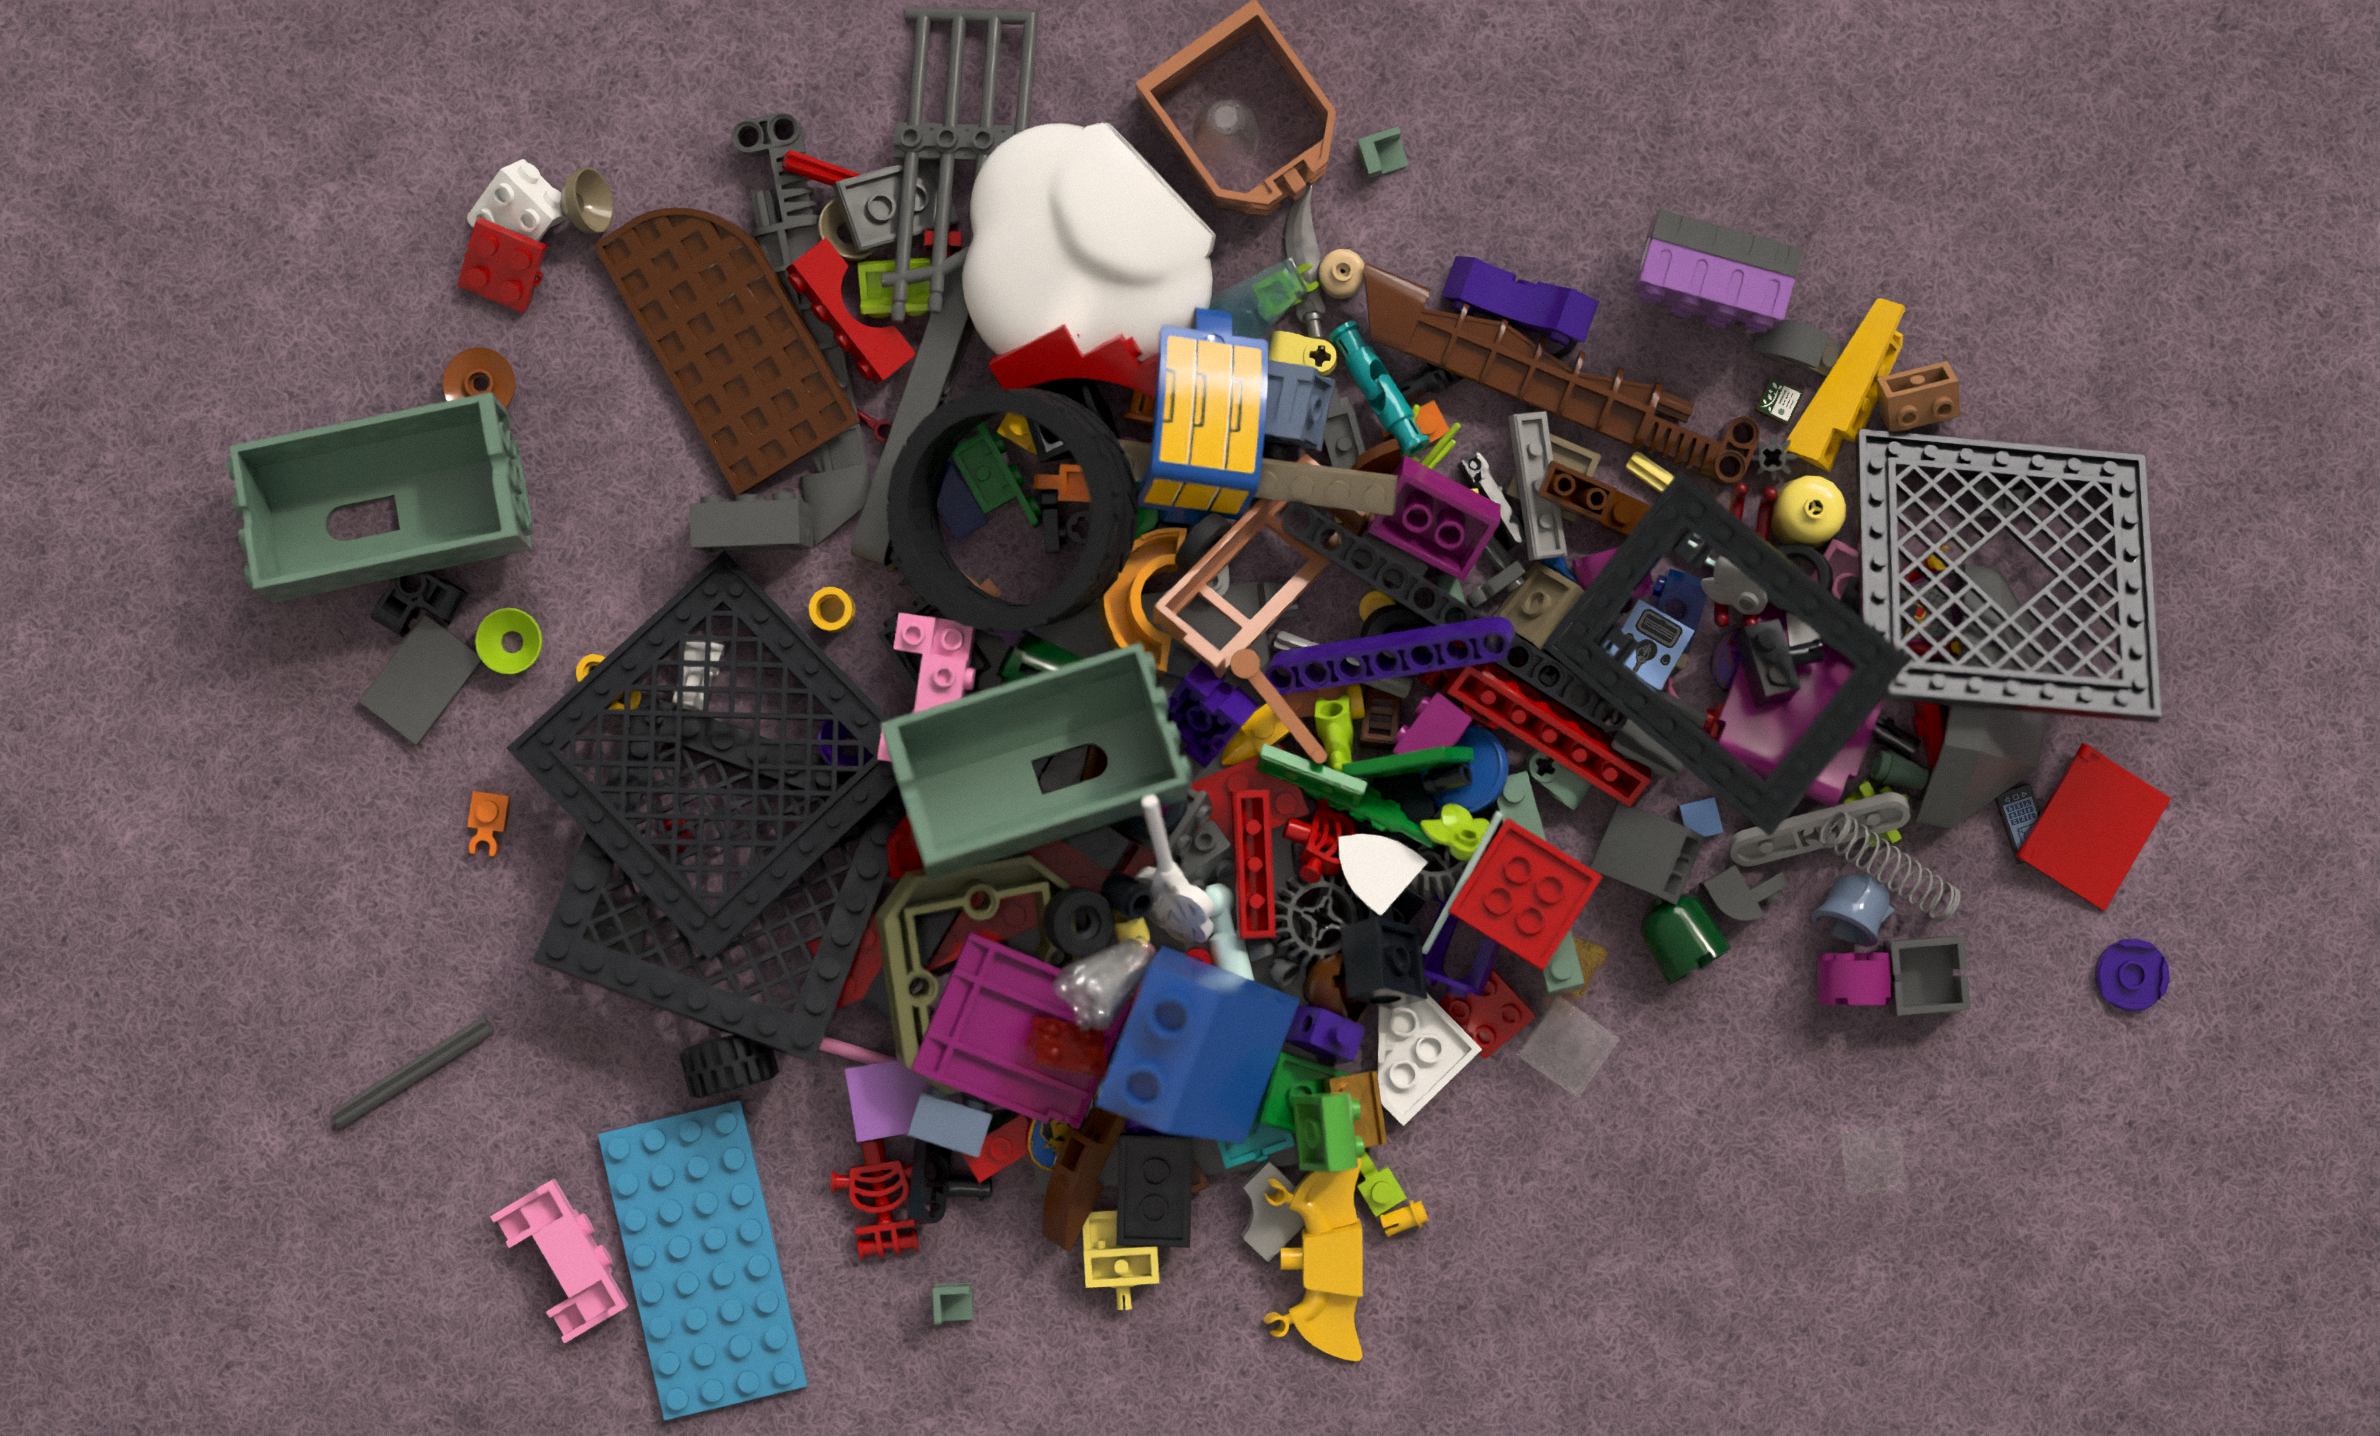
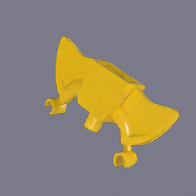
M1357 1158V1168L1334 1172H1309L1296 1186L1293 1194L1289 1193L1283 1184L1275 1178L1268 1179V1182L1271 1186L1279 1189L1275 1195H1268L1262 1192L1267 1201L1273 1206L1287 1203L1289 1209L1298 1212L1302 1216L1306 1227L1301 1229L1300 1248H1280V1269L1302 1270L1303 1288L1306 1289L1305 1296L1298 1305L1289 1309L1288 1314L1282 1316L1277 1312H1271L1264 1317L1263 1321L1266 1324L1273 1323L1278 1319L1280 1320L1279 1328L1269 1333L1275 1337H1282L1288 1332L1289 1325L1294 1323L1300 1334L1313 1346L1327 1354L1350 1361H1359L1362 1358V1350L1354 1324L1358 1297H1363L1362 1225L1360 1218L1357 1219L1354 1206V1190L1361 1167V1158Z

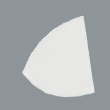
M1355 834L1339 837V858L1344 876L1356 895L1380 916L1428 863L1414 850L1399 841L1380 835Z

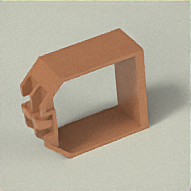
M1252 0L1135 83L1137 99L1216 208L1268 216L1281 207L1280 202L1285 198L1289 197L1293 203L1305 195L1306 183L1309 182L1312 185L1326 174L1336 110L1257 0ZM1257 30L1326 127L1324 139L1293 159L1248 193L1219 188L1157 100Z

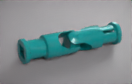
M1349 321L1344 323L1330 334L1329 338L1332 344H1337L1346 359L1344 362L1345 366L1361 388L1386 432L1392 433L1394 438L1397 439L1402 457L1404 455L1407 457L1414 456L1429 445L1428 436L1423 435L1413 420L1415 414L1389 376L1373 347L1367 346L1358 331L1359 326L1357 322Z

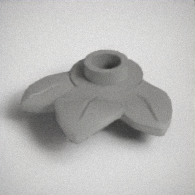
M1722 556L1717 559L1715 564L1714 578H1704L1701 580V587L1707 596L1719 604L1733 605L1743 614H1759L1767 605L1766 591Z

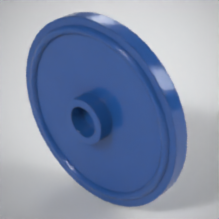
M1470 725L1454 747H1473L1474 760L1471 763H1466L1471 769L1473 782L1471 786L1445 791L1441 797L1432 795L1435 805L1440 809L1446 804H1456L1464 807L1470 814L1480 812L1499 797L1506 784L1509 763L1503 744L1487 729L1477 725ZM1453 766L1442 767V768H1437V769H1438V770H1442V769H1446V768L1453 767ZM1429 770L1421 771V782H1423L1424 774H1427Z

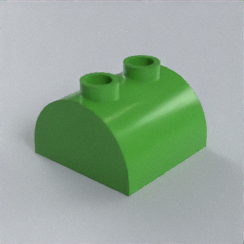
M1351 1092L1292 1096L1299 1170L1334 1172L1357 1168V1158H1362L1364 1155V1142L1361 1136H1355L1354 1121L1360 1119L1361 1108L1356 1098L1351 1099Z

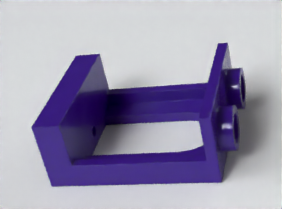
M1451 894L1447 895L1445 902L1440 900L1438 895H1436L1432 899L1441 903L1435 921L1433 923L1432 929L1436 924L1440 914L1442 913L1446 903L1448 902ZM1449 914L1428 954H1423L1426 984L1436 987L1437 982L1441 981L1448 984L1446 992L1465 999L1468 992L1482 997L1500 945L1484 936L1469 974L1459 980L1449 978L1444 971L1443 962L1458 922L1457 918Z

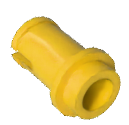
M1410 1200V1205L1380 1215L1387 1237L1417 1225L1419 1228H1422L1423 1223L1429 1221L1422 1201L1414 1203L1413 1200Z

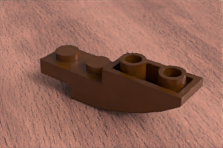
M1550 461L1537 493L1543 499L1574 515L1627 537L1652 506L1617 491L1615 487L1555 461Z
M1097 1100L1081 1130L1078 1131L1070 1127L1055 1161L1044 1203L1042 1236L1068 1252L1072 1249L1104 1187L1096 1182V1179L1128 1120V1117L1097 1106Z

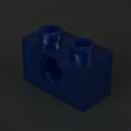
M1670 568L1666 571L1665 576L1660 574L1657 576L1652 595L1657 597L1654 608L1666 614L1665 605L1669 600H1675L1681 604L1683 614L1676 621L1694 630L1692 637L1682 652L1687 653L1690 650L1707 595L1701 587V578Z

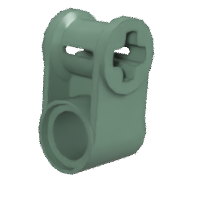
M1538 749L1532 750L1525 760V769L1528 775L1546 788L1549 794L1559 799L1574 812L1594 785L1549 757L1550 759L1547 763L1551 767L1548 773L1541 771L1537 774L1539 766L1535 763L1538 758L1545 760L1549 756Z

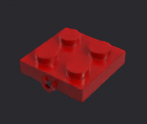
M480 217L475 221L470 242L466 245L468 249L463 255L465 259L457 286L525 313L530 306L535 287L540 285L543 278V273L540 272L547 245Z

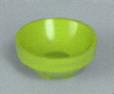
M503 608L491 612L483 619L476 632L475 644L480 659L491 670L501 674H517L527 670L537 661L542 651L543 637L538 623L528 613L516 608ZM516 631L521 634L523 646L520 651L508 653L503 648L502 640L508 632Z

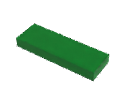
M1265 743L1256 765V770L1354 808H1359L1368 783Z

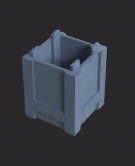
M1268 360L1264 442L1321 452L1331 395H1333L1336 380L1318 374L1319 370L1315 367Z

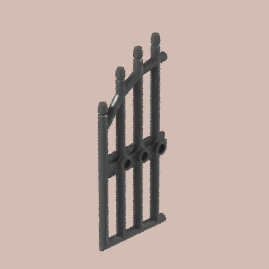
M906 7L905 20L906 22H916L908 122H896L893 143L894 159H904L895 272L882 274V287H893L892 322L902 323L905 318L906 307L904 305L907 301L908 285L930 281L929 312L933 314L940 313L943 303L941 295L944 291L945 276L964 266L973 239L972 227L970 228L969 246L946 258L955 160L976 161V180L985 160L1001 143L1013 135L1029 129L1038 10ZM931 22L952 23L943 123H922ZM966 23L988 24L979 124H958ZM1002 24L1023 25L1015 126L994 125ZM919 159L940 160L931 266L909 270Z

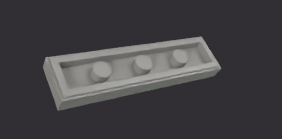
M1543 411L1508 416L1529 561L1567 556L1561 508L1537 495L1549 463L1553 461L1547 413Z

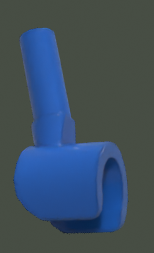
M1565 557L1541 559L1545 566L1553 571L1557 570L1562 576L1577 584L1575 575L1565 564Z

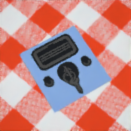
M1639 599L1621 629L1626 635L1633 637L1640 643L1625 665L1648 684L1661 691L1692 637L1694 630ZM1613 644L1609 651L1615 655L1619 648Z

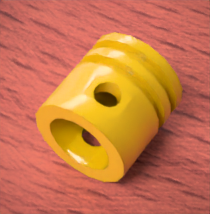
M825 587L817 591L810 599L808 607L809 616L813 623L824 631L831 633L842 632L849 628L856 614L852 598L841 589L835 587Z

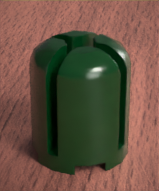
M1021 630L1019 632L1025 635L1018 647L1009 646L996 675L1002 678L999 686H1003L1030 677L1018 671L1021 664L1039 673H1044L1086 659L1028 630Z

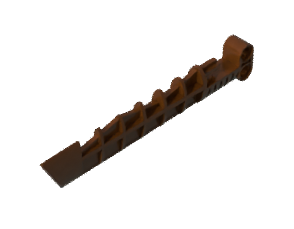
M1365 264L1363 266L1371 340L1634 448L1640 449L1641 446H1645L1648 448L1649 454H1652L1654 451L1660 452L1661 459H1665L1667 456L1672 457L1673 464L1677 465L1679 461L1686 463L1685 468L1688 470L1694 466L1698 468V474L1710 478L1717 484H1731L1739 481L1745 475L1760 437L1759 425L1752 418L1742 416L1730 420L1723 426L1718 440L1715 441L1653 415L1657 411L1687 423L1693 412L1694 403L1663 391V384L1655 382L1654 385L1622 380L1624 368L1618 367L1613 378L1582 373L1580 370L1585 358V352L1582 351L1579 352L1571 369L1543 349L1547 339L1546 336L1541 335L1538 343L1535 344L1509 326L1507 320L1503 319L1502 322L1466 316L1469 305L1465 303L1460 314L1425 309L1424 306L1431 289L1373 265ZM1737 424L1742 425L1747 430L1748 438L1744 444L1738 443L1733 437V428ZM1723 458L1731 460L1734 464V474L1730 478L1725 477L1720 472L1719 464Z

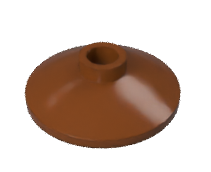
M472 347L461 351L451 359L444 371L442 385L447 401L492 392L503 406L507 408L514 397L516 378L511 364L503 355L490 348ZM480 378H484L488 382V386L484 391H477L475 388V383Z

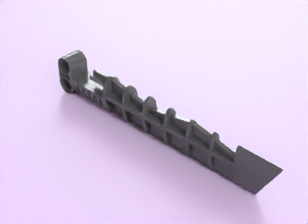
M776 113L743 120L734 126L731 133L732 142L739 151L749 157L770 154L783 221L778 223L772 190L756 191V193H751L757 229L752 231L753 238L758 239L762 250L858 416L846 352L836 344L833 339L835 332L828 323H822L815 317L810 309L812 303L804 293H798L791 286L787 279L789 273L785 269L820 242L817 230L819 215L813 214V208L817 206V203L811 202L810 195L814 193V189L808 188L807 183L811 179L782 168L783 157L787 151L793 150L801 154L806 153L804 142L805 130L803 125L793 115L788 113ZM784 123H792L794 125L793 135L787 140H780L778 138L779 127ZM750 130L758 131V142L752 147H744L742 143L744 134ZM860 423L811 452L819 473L800 477L805 502L813 505L814 545H819L864 508L871 488V480Z

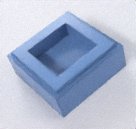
M1715 797L1678 806L1683 826L1704 837L1723 833Z

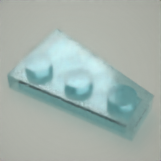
M1291 257L1212 296L1208 309L1231 312L1233 335L1260 339L1302 297L1307 288Z

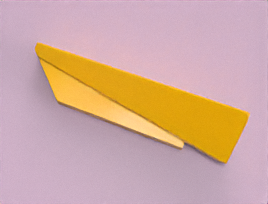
M1878 298L1787 438V440H1791V444L1786 448L1788 452L1798 454L1799 458L1830 472L1843 438L1855 443V435L1858 429H1865L1877 403V378L1890 374L1902 348L1903 334L1897 332L1896 329L1905 312L1904 305Z

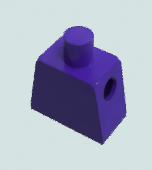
M1298 1005L1284 1042L1336 1064H1345L1354 1061L1365 1027L1322 1008ZM1308 1020L1311 1027L1304 1033V1025Z

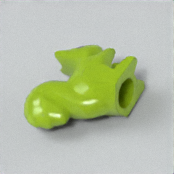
M1347 694L1342 695L1338 700L1330 701L1319 697L1316 699L1315 722L1318 736L1322 740L1327 754V766L1344 773L1343 764L1352 762L1351 753L1354 750L1350 698Z

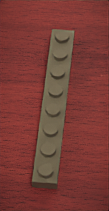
M1117 439L1130 462L1135 481L1141 482L1149 466L1151 443ZM1262 458L1259 486L1254 497L1393 515L1396 507L1398 476Z

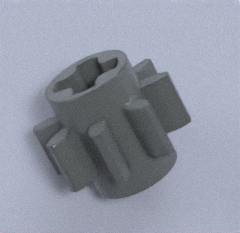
M1772 434L1770 444L1766 445L1763 441H1758L1757 446L1761 451L1751 458L1754 461L1759 460L1761 467L1757 471L1758 475L1767 470L1771 472L1772 480H1776L1778 470L1782 469L1788 474L1792 472L1791 467L1787 463L1789 460L1797 458L1798 454L1789 453L1786 449L1791 444L1790 439L1781 444L1777 442L1776 434ZM1767 449L1770 451L1779 449L1782 452L1779 457L1782 461L1781 465L1778 463L1769 465L1766 462L1769 458L1766 452Z

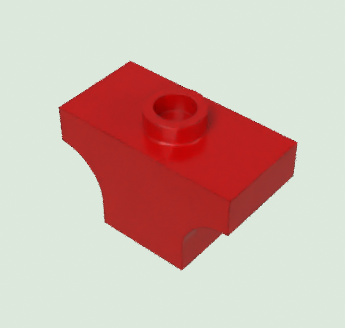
M1020 1114L987 1133L978 1158L961 1152L979 1183L1028 1154L1025 1140L1026 1130L1030 1121L1027 1116Z

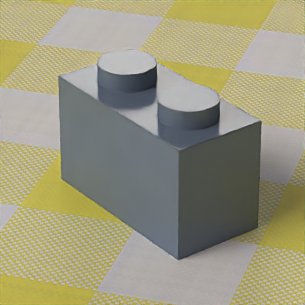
M932 1087L929 1094L921 1092L907 1135L978 1158L992 1114L985 1112L987 1105L970 1099H966L964 1105L950 1101L952 1094L946 1095L941 1090Z

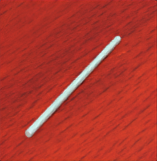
M1497 811L1422 947L1423 954H1428L1449 915V908L1470 877L1503 816L1501 812Z

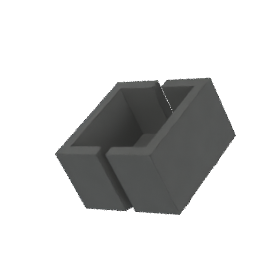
M1949 935L1883 941L1884 953H1889L1891 975H1893L1894 979L1891 981V1004H1888L1889 1014L1899 1016L1971 1010L1968 976L1953 975V969H1967L1964 936Z

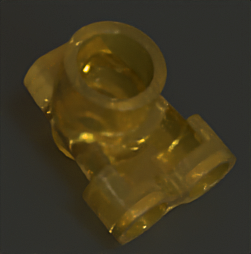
M1572 936L1585 983L1583 989L1570 992L1569 994L1582 998L1598 964H1604L1609 950Z

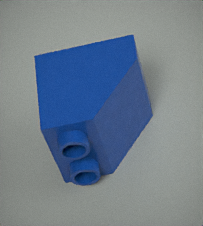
M1162 945L1149 965L1096 1105L1165 1133L1244 1143L1300 999Z

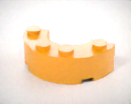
M1187 528L1158 529L1136 539L1122 573L1118 574L1117 581L1099 600L1100 623L1112 649L1115 651L1141 643L1144 654L1151 652L1157 669L1155 676L1160 679L1167 671L1172 635L1157 630L1147 620L1141 608V591L1149 578L1160 573L1177 572L1179 567L1175 563V557L1186 538Z

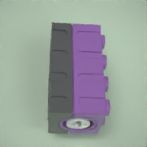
M1659 209L1649 226L1632 291L1640 293L1639 299L1650 303L1660 304L1661 299L1664 300L1663 306L1671 308L1670 314L1681 318L1690 319L1692 314L1706 318V324L1718 328H1726L1727 324L1733 325L1738 320L1746 323V329L1766 333L1767 329L1773 330L1784 320L1803 248Z

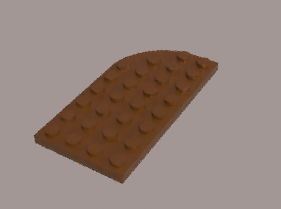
M663 208L635 217L593 244L735 495L745 494L861 422L764 251L754 238L733 222L707 211L691 208Z

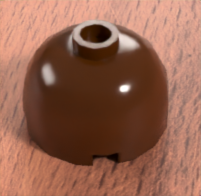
M1335 953L1332 956L1325 955L1324 959L1315 963L1309 971L1307 980L1303 984L1304 998L1310 1007L1328 1010L1359 1024L1365 1018L1369 1003L1348 998L1345 987L1346 975L1343 953Z

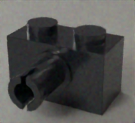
M1779 619L1744 627L1734 639L1755 708L1791 700L1801 689L1795 667L1824 662L1825 659L1824 649L1817 650L1818 647L1822 646L1819 639L1789 646Z

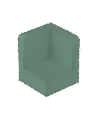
M1399 126L1357 140L1356 146L1367 180L1407 167L1408 161L1400 140L1401 131Z
M972 1282L935 1283L933 1286L934 1325L942 1324L943 1321L973 1320Z

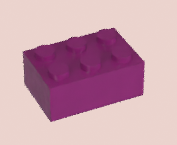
M1404 455L1393 475L1398 476L1395 512L1393 515L1369 513L1367 532L1464 581L1500 524L1501 505Z

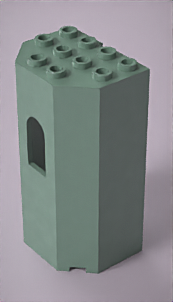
M492 392L229 446L231 458L226 460L230 479L235 480L237 493L232 495L234 510L237 516L243 515L245 527L238 531L242 550L244 552L247 551L249 565H245L244 572L248 586L253 587L256 592L270 602L276 603L532 550L531 535L526 536V532L533 530V519L517 440H514L511 430H506V427H511L507 409ZM390 497L395 498L400 530L348 541L335 540L329 534L327 523L330 515L335 510Z
M1137 643L880 724L929 881L1145 813L1143 799L1148 795L1157 797L1159 808L1187 800V788L1192 786L1190 780L1192 773L1186 756L1179 758L1178 752H1180L1178 743H1180V737L1174 721L1167 723L1168 701L1163 687H1155V683H1157L1155 676L1157 669L1151 652L1144 654L1141 643ZM1084 745H1094L1104 751L1108 764L1106 770L1099 777L1043 795L1041 794L1031 762Z

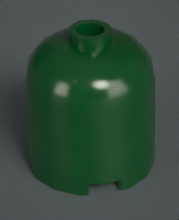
M1681 894L1677 905L1658 897L1650 902L1653 909L1644 915L1641 921L1642 937L1668 986L1685 978L1687 973L1698 966L1702 968L1731 950V947L1703 903L1691 894Z

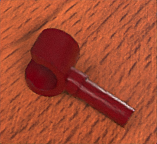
M857 408L858 418L873 430L874 437L880 442H887L886 439L878 435V428L882 424L892 428L893 424L887 420L879 422Z

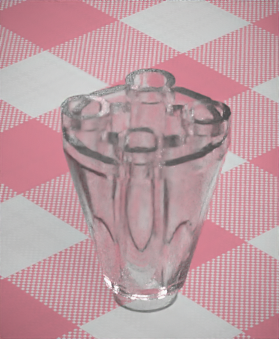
M1136 936L1134 939L1128 938L1066 965L1057 974V980L1052 983V989L1057 997L1066 1001L1074 1011L1073 1017L1079 1027L1085 1031L1092 1027L1097 1030H1105L1116 1020L1145 978L1149 965L1156 956V951L1151 943L1142 936Z

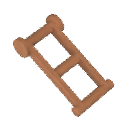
M1250 649L1236 651L1230 661L1232 672L1238 677L1247 678L1314 762L1319 764L1325 762L1327 754L1259 670L1260 660L1258 655Z

